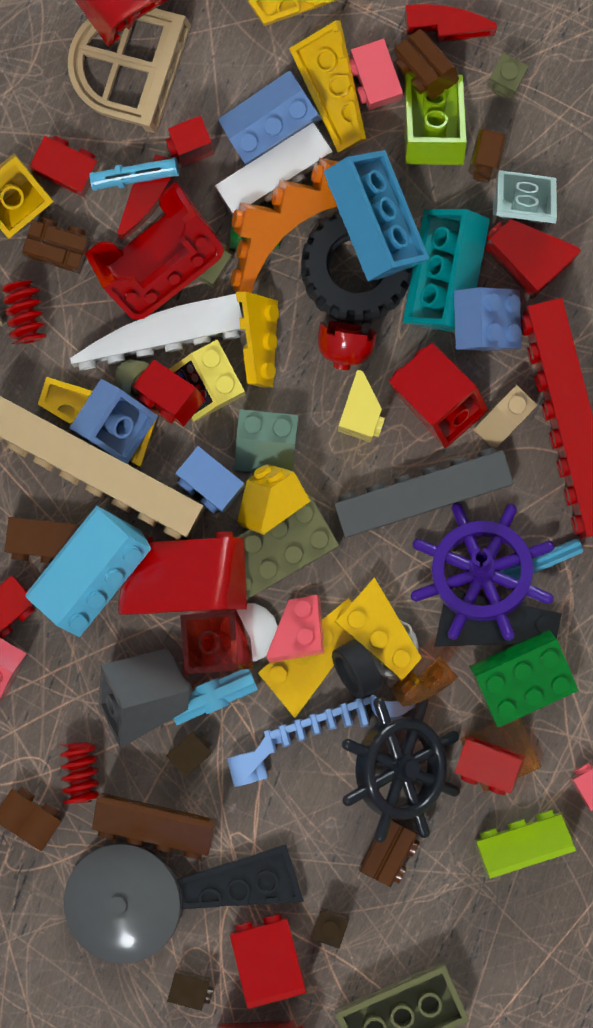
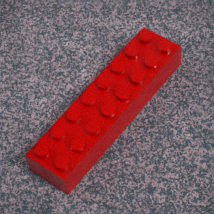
M558 298L527 306L522 314L521 331L523 336L528 335L530 343L529 347L526 348L530 364H535L537 375L534 376L536 390L538 393H543L544 404H541L542 414L545 421L550 420L552 430L548 433L552 449H557L559 460L556 461L557 472L560 478H565L567 487L563 489L564 499L567 506L572 505L574 517L570 518L574 535L579 534L581 540L593 537V414L563 299Z

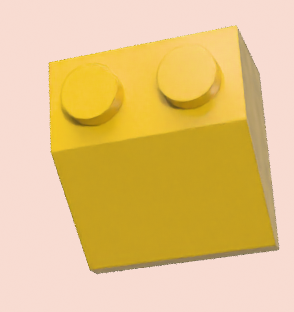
M15 153L0 164V229L10 239L54 202Z
M270 464L256 469L254 476L246 481L237 520L239 525L264 535L308 504L310 499L295 472Z

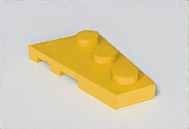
M246 291L236 292L237 302H242L244 317L239 318L240 329H245L247 344L243 348L247 384L263 388L273 387L276 374L275 349L277 347L276 332L277 319L279 317L278 300Z

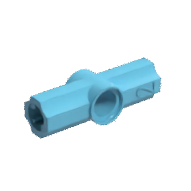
M249 667L221 679L218 677L195 687V690L192 691V696L189 697L188 710L173 718L176 725L204 713L206 715L230 705L231 701L258 690Z

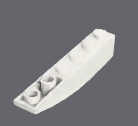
M236 294L179 305L134 321L95 341L71 357V364L73 367L79 366V370H89L96 368V363L108 360V364H117L125 361L126 356L136 355L137 358H146L153 356L155 350L164 348L165 352L182 350L183 344L194 343V346H203L210 344L212 338L222 337L223 340L239 338V333L245 332V329H240L239 318H242Z

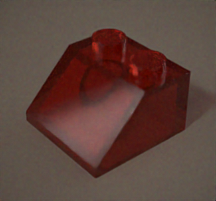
M237 610L180 615L185 674L253 669L251 638Z

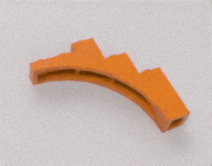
M319 158L318 165H315L312 170L311 180L314 182L313 186L280 180L278 187L274 188L272 194L274 208L240 202L239 209L234 211L232 217L234 231L240 237H244L243 240L239 241L237 247V257L239 258L237 269H233L231 275V286H233L235 292L246 291L252 293L258 273L268 255L282 238L303 221L322 211L337 207L323 171L339 161Z

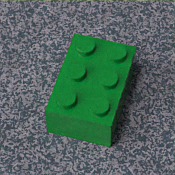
M550 630L469 666L490 717L498 728L579 691L559 642Z

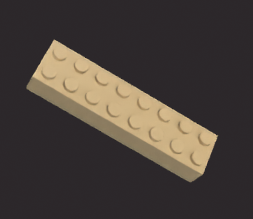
M0 396V443L2 440L9 443L7 448L24 458L27 457L28 453L35 457L33 462L52 472L54 467L61 471L59 476L76 486L80 481L87 485L85 490L102 500L105 495L113 499L111 502L113 506L128 514L131 509L139 513L137 518L155 528L156 524L159 523L165 527L163 532L174 539L181 540L183 537L188 540L190 539L205 511V507L202 504Z

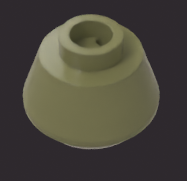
M133 359L121 362L115 370V382L118 387L131 397H138L139 394L132 386L150 364Z

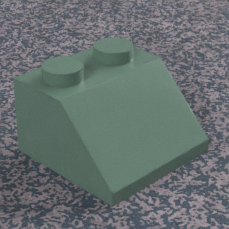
M240 409L234 470L254 472L259 467L270 464L293 471L298 415Z

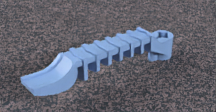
M416 693L398 701H385L390 717H399L414 708L417 698L421 693ZM371 695L363 699L355 698L353 702L339 704L337 708L324 709L323 713L310 714L308 718L294 720L290 725L283 724L273 731H264L265 737L256 750L227 758L234 787L267 779L268 775L264 759L269 754L277 752L275 744L281 743L282 748L291 746L289 733L295 731L298 742L307 740L304 727L310 725L313 736L322 734L320 721L326 720L328 730L336 729L338 727L335 716L341 714L344 728L353 726L350 713L353 709L357 710L361 728L369 726L370 721L365 705L370 704L373 713L377 716L373 701L377 697Z

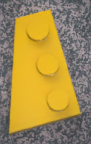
M375 577L335 621L337 625L353 639L361 643L370 654L401 681L422 658Z

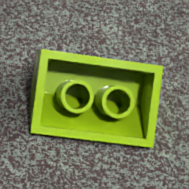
M548 810L536 814L537 820L528 823L525 822V819H520L508 823L509 829L497 832L496 828L480 832L481 838L475 839V843L485 874L491 879L575 852V846L562 814H554L553 810Z

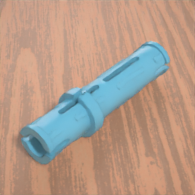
M176 157L127 167L116 165L115 169L90 172V183L93 191L116 186L121 189L126 188L127 184L180 176V168Z

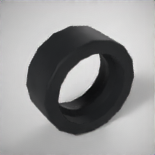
M350 640L333 650L332 660L335 669L346 688L355 697L363 699L381 688L382 680L373 658L361 643L356 640Z

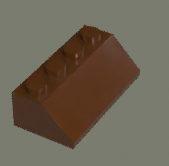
M101 793L97 796L92 829L97 830V836L115 839V836L119 835L127 837L126 842L133 845L144 846V842L156 844V850L172 853L173 848L184 850V856L201 860L202 855H209L217 819Z

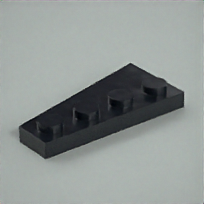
M451 590L458 598L463 600L466 593ZM477 596L474 605L480 606L490 605L488 599L482 596ZM443 603L434 647L518 644L547 630H550L557 638L562 613L520 605L507 615L514 632V638L511 641L503 638L496 620L474 621L469 619L466 620L459 637L453 640L448 637V631L456 614Z
M286 844L177 879L182 894V909L304 902Z

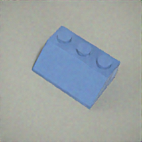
M289 70L218 120L239 156L248 165L311 123L316 124L322 118Z

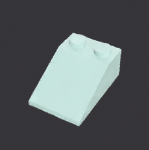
M499 170L493 199V215L503 219L517 218L529 220L533 223L548 222L556 224V178Z

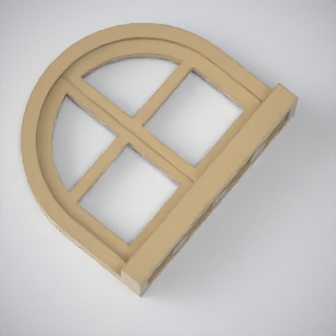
M157 8L137 19L138 21L163 27L153 61L149 62L124 55L132 27L124 29L117 53L89 46L91 40L98 32L89 19H87L76 32L68 54L69 77L76 93L97 113L142 126L145 131L157 134L191 23L184 15ZM85 56L113 63L102 97L93 91L86 79L84 70ZM120 66L149 73L138 108L109 101Z

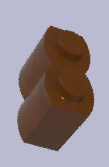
M480 129L478 131L468 170L473 175L474 180L488 183L490 179H496L507 140L505 134L487 129Z
M20 787L18 791L12 788L0 806V825L30 845L43 851L62 822V819L58 817L60 811L47 803L43 807L33 801L35 795L23 787Z

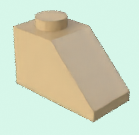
M516 385L473 431L491 448L494 447L496 449L538 405Z

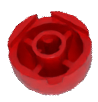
M329 321L328 327L324 322H320L318 331L319 351L325 359L333 362L334 368L350 370L351 365H360L366 362L372 355L377 332L370 328L368 334L360 332V325Z

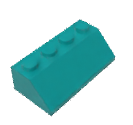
M424 209L420 237L429 260L413 266L402 323L440 331L455 332L454 290L477 288L490 218L467 209Z

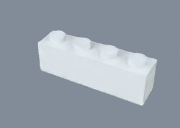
M311 123L216 184V192L232 216L234 211L239 209L240 202L259 205L266 201L268 204L272 202L273 190L275 187H278L280 180L302 183L306 179L304 175L312 171L315 165H318L319 158H332V150L315 124Z

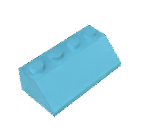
M96 505L25 596L56 626L80 637L148 554L151 547L140 529Z

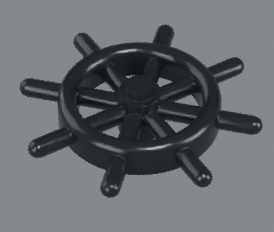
M420 695L417 698L411 718L390 717L384 699L381 697L375 698L373 705L379 723L366 734L361 744L348 738L342 742L344 750L357 755L355 774L358 788L346 794L342 802L345 806H352L363 799L371 810L381 815L374 837L379 843L385 841L392 818L400 820L413 818L420 837L427 838L430 835V829L424 813L432 807L441 792L453 797L458 796L460 793L458 786L445 781L447 760L444 750L459 740V734L456 731H451L439 738L437 733L428 724L423 722L429 702L426 695ZM407 730L401 749L396 732ZM418 738L424 748L413 754ZM385 741L390 751V754L387 755L379 752ZM427 760V772L420 770L419 764ZM414 780L423 783L418 794L413 784ZM391 782L385 799L379 789ZM403 788L408 803L396 806L401 789Z

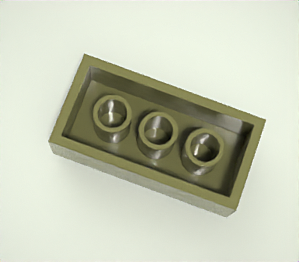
M310 494L308 495L310 499L308 504L264 535L249 529L237 536V538H244L247 600L339 547L338 542Z
M443 961L335 1009V1014L341 1028H455L469 1022V1018Z

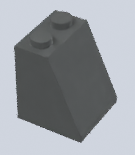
M168 648L101 665L98 704L119 747L129 744L188 710L192 688L190 682L187 679L184 680L177 658L172 657Z

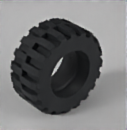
M339 211L334 212V216L330 218L325 217L321 220L319 226L316 229L313 228L308 235L307 243L304 244L302 251V281L309 298L315 302L316 307L321 312L325 311L328 313L330 318L334 320L342 319L345 320V323L349 324L361 321L363 324L370 323L372 319H381L386 316L390 310H394L400 304L401 299L408 290L413 267L382 278L374 288L363 293H352L341 289L331 277L329 261L334 250L340 244L350 241V236Z

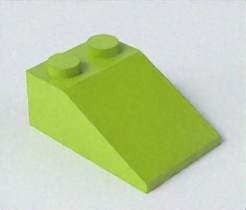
M409 74L405 75V164L464 165L467 140L463 75H458V82L448 90L445 89L434 100L430 99L425 92L420 95L411 83L413 78Z

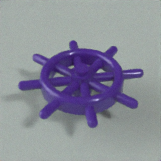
M455 503L451 509L458 527L448 533L439 546L418 538L412 543L414 549L434 557L432 563L434 583L414 590L410 597L413 601L418 602L438 594L446 607L456 614L448 631L450 639L455 640L459 637L466 620L469 619L474 621L496 620L503 638L511 641L514 638V632L507 615L517 609L527 596L545 604H551L554 601V596L551 593L532 586V559L552 552L555 545L552 541H545L528 548L523 539L509 528L517 512V507L514 504L506 506L499 523L492 521L469 522L463 506L460 503ZM475 537H491L487 549L483 548V552H481ZM465 542L471 560L452 551L459 544ZM502 542L515 552L494 560ZM446 562L466 570L445 579ZM517 564L521 566L519 580L499 572ZM471 582L463 600L450 590ZM494 583L514 591L501 601ZM482 587L490 605H474Z

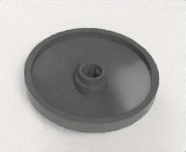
M116 843L91 852L74 868L65 888L64 913L72 935L85 950L95 957L108 962L133 963L152 956L172 938L181 918L182 894L173 870L163 858L143 846L130 843Z

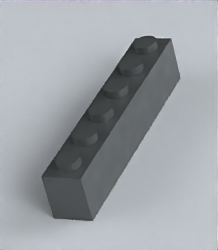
M494 447L478 452L479 458L468 461L467 456L450 461L451 467L440 470L439 465L422 470V476L413 479L411 474L395 478V484L385 488L383 483L367 487L366 494L356 496L355 492L339 496V502L334 503V508L344 539L512 486L514 482L503 450L496 452Z

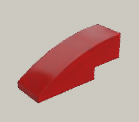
M434 4L405 5L404 14L407 35H412L419 29L425 33L436 32L437 43L495 36L497 30L496 22L464 9Z
M155 154L153 162L170 158ZM175 176L133 183L117 231L120 239L125 240L152 216L159 206L160 195L172 185Z

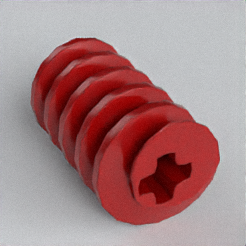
M19 281L2 286V291L10 294L4 298V303L12 305L5 310L6 315L13 317L7 321L8 327L16 328L9 333L10 338L17 340L12 344L34 343L47 338V334L38 333V329L44 327L45 323L36 321L37 317L43 315V311L34 310V306L42 302L40 299L32 298V295L40 292L39 288L31 287L30 284L33 281Z
M89 742L59 744L68 748L67 751L60 754V757L69 761L60 766V769L69 771L68 775L61 777V781L70 783V786L62 789V793L71 795V798L64 800L63 804L92 802L93 799L100 795L98 791L91 790V788L99 785V781L90 778V776L98 773V768L89 765L98 760L97 756L89 754V752L97 749V745Z

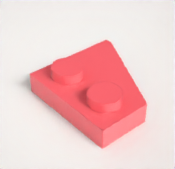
M318 595L288 600L267 652V660L270 663L325 653L321 603Z

